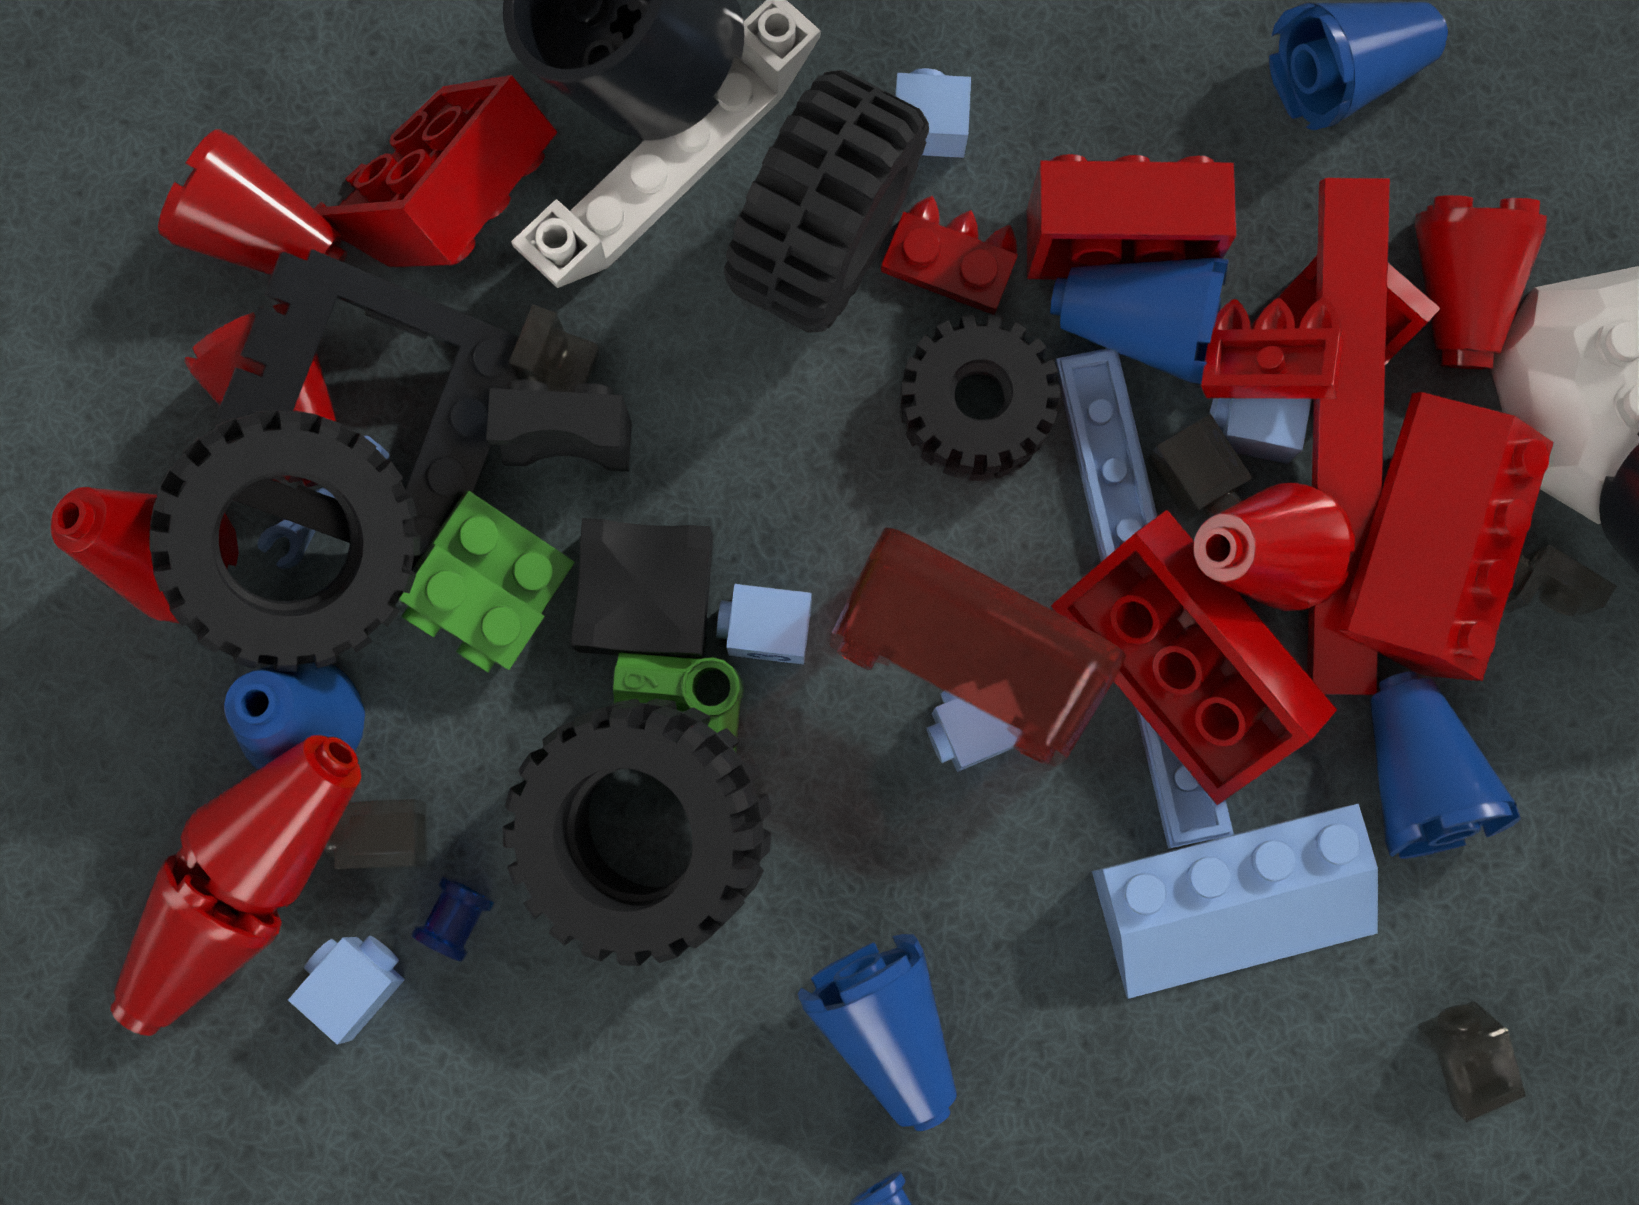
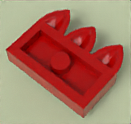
M933 195L917 202L908 212H903L881 265V272L995 315L1018 257L1017 240L1011 225L995 231L985 242L978 240V225L972 210L955 217L946 227L939 225V210Z
M1326 297L1320 298L1307 310L1301 320L1299 329H1295V320L1290 308L1281 298H1276L1262 311L1254 329H1251L1247 311L1237 299H1232L1218 312L1211 342L1207 344L1205 357L1207 364L1204 365L1201 383L1205 397L1337 399L1344 340L1336 308Z

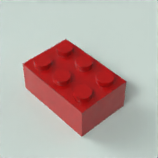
M1066 154L1056 156L1050 161L1040 160L1027 206V279L1056 280L1057 277L1067 279L1071 267L1200 258L1223 259L1236 237L1234 163L1214 162L1213 159L1206 156L1185 157L1177 162H1151L1149 158L1141 155H1127L1114 161H1087L1083 156Z

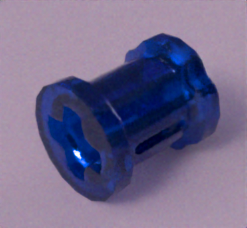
M442 876L438 883L442 891L424 925L415 926L411 936L425 946L449 958L463 962L468 954L464 946L482 912L491 911L495 902L454 879Z

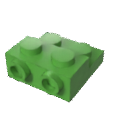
M465 491L412 569L416 577L410 594L403 592L398 600L407 606L401 617L433 638L440 628L458 638L462 643L456 650V653L488 673L495 663L510 670L545 617L541 614L575 562L472 492Z

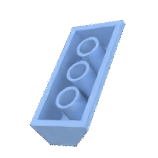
M1359 804L1330 809L1092 871L1127 999L1378 934V867Z

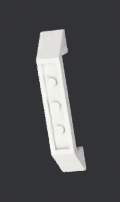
M766 0L744 21L745 36L742 58L733 59L726 79L714 96L719 103L705 118L693 127L675 136L660 140H644L570 211L557 199L553 201L511 241L513 247L557 288L609 268L764 117L786 93L821 35V31L787 0Z

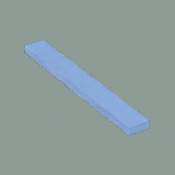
M1108 348L1056 358L1055 360L1058 370L1057 377L1101 562L1135 532L1157 517L1119 354ZM1135 707L1167 847L1173 848L1234 835L1226 800L1218 805L1212 800Z

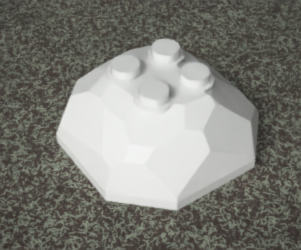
M1639 266L1534 287L1513 319L1501 354H1494L1493 369H1491L1503 413L1516 416L1554 442L1549 457V465L1544 474L1540 489L1597 524H1601L1599 504L1606 476L1615 477L1623 461L1639 444V436L1637 435L1639 432Z

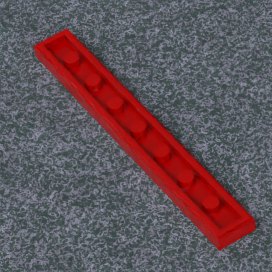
M1324 178L1319 181L1316 302L1320 298L1326 297L1336 308L1340 318L1344 346L1337 399H1314L1312 487L1332 495L1346 511L1355 535V549L1350 552L1349 563L1346 572H1349L1344 585L1326 602L1309 608L1307 675L1324 694L1375 695L1377 693L1378 652L1340 632L1338 629L1382 492L1390 178Z

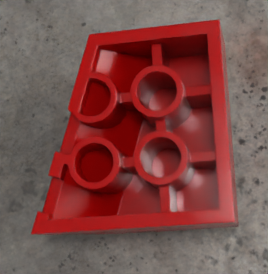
M513 75L443 86L390 136V145L396 150L392 155L386 153L373 159L367 165L361 163L345 178L355 188L338 206L329 207L320 202L314 209L342 234V240L388 267L455 265L472 252L476 245L474 237L484 224L505 210L511 200L509 193L519 180L532 173L543 162L545 158L543 150L557 134V131Z

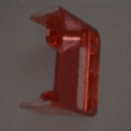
M887 527L883 529L835 624L830 641V647L837 650L836 652L840 656L861 668L871 671L876 662L887 666L892 663L1008 725L1007 730L1017 737L1013 745L1014 749L1041 764L1053 767L1067 760L1127 657L1118 646L1100 635L904 532Z

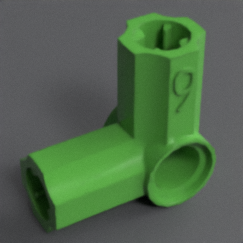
M619 652L614 673V703L631 699H638L640 703H646L656 698L675 701L679 711L684 712L694 707L711 716L708 727L718 733L727 728L736 738L738 737L740 703L744 694V686L738 671L726 661L714 657L695 659ZM711 671L723 672L730 680L731 689L729 696L717 706L704 705L697 695L699 680L703 675Z

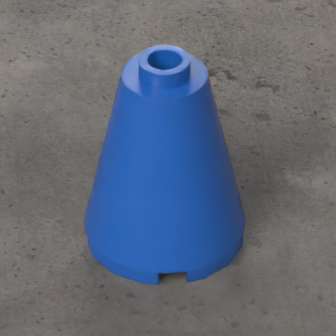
M1427 2L1301 4L1284 11L1274 25L1272 36L1280 34L1279 52L1269 55V69L1272 81L1288 115L1292 119L1303 116L1304 119L1311 123L1305 128L1313 131L1334 126L1437 61L1443 54L1448 36L1446 21L1438 10Z
M1200 258L1071 267L1067 279L1060 277L1056 279L1050 314L1060 316V329L1189 383L1201 384L1204 365L1207 364L1205 362L1207 344L1211 342L1217 314L1221 309L1220 294L1222 285H1225L1229 260L1222 258Z
M315 662L297 665V672H276L273 665H268L239 677L226 694L224 710L227 721L246 758L257 770L313 735L339 738L351 746L354 751H356L363 738L365 710L361 697L350 678L332 664L320 668L316 667Z
M1411 671L1393 675L1379 683L1381 691L1372 696L1370 704L1384 837L1388 853L1391 857L1398 853L1400 859H1408L1459 848L1466 845L1465 838L1479 833L1482 830L1481 826L1486 838L1514 826L1521 820L1516 802L1433 679H1419L1417 673Z
M900 934L892 936L897 948L879 954L875 942L868 944L817 972L811 978L816 988L813 993L801 988L797 994L806 1014L899 1126H914L916 1131H924L939 1125L949 1117L951 1113L949 1106L955 1101L957 1092L924 950L914 934Z

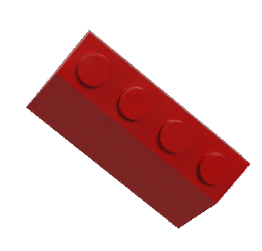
M1424 392L1412 393L1338 630L1413 672L1430 677L1483 681L1490 655L1495 647L1496 635L1506 601L1513 586L1514 574L1526 534L1531 526L1532 514L1544 474L1549 465V457L1554 442L1514 415Z
M1168 510L1135 532L1051 605L1217 805L1312 740L1337 711L1335 706L1239 593L1209 578L1201 571L1195 560L1193 539Z

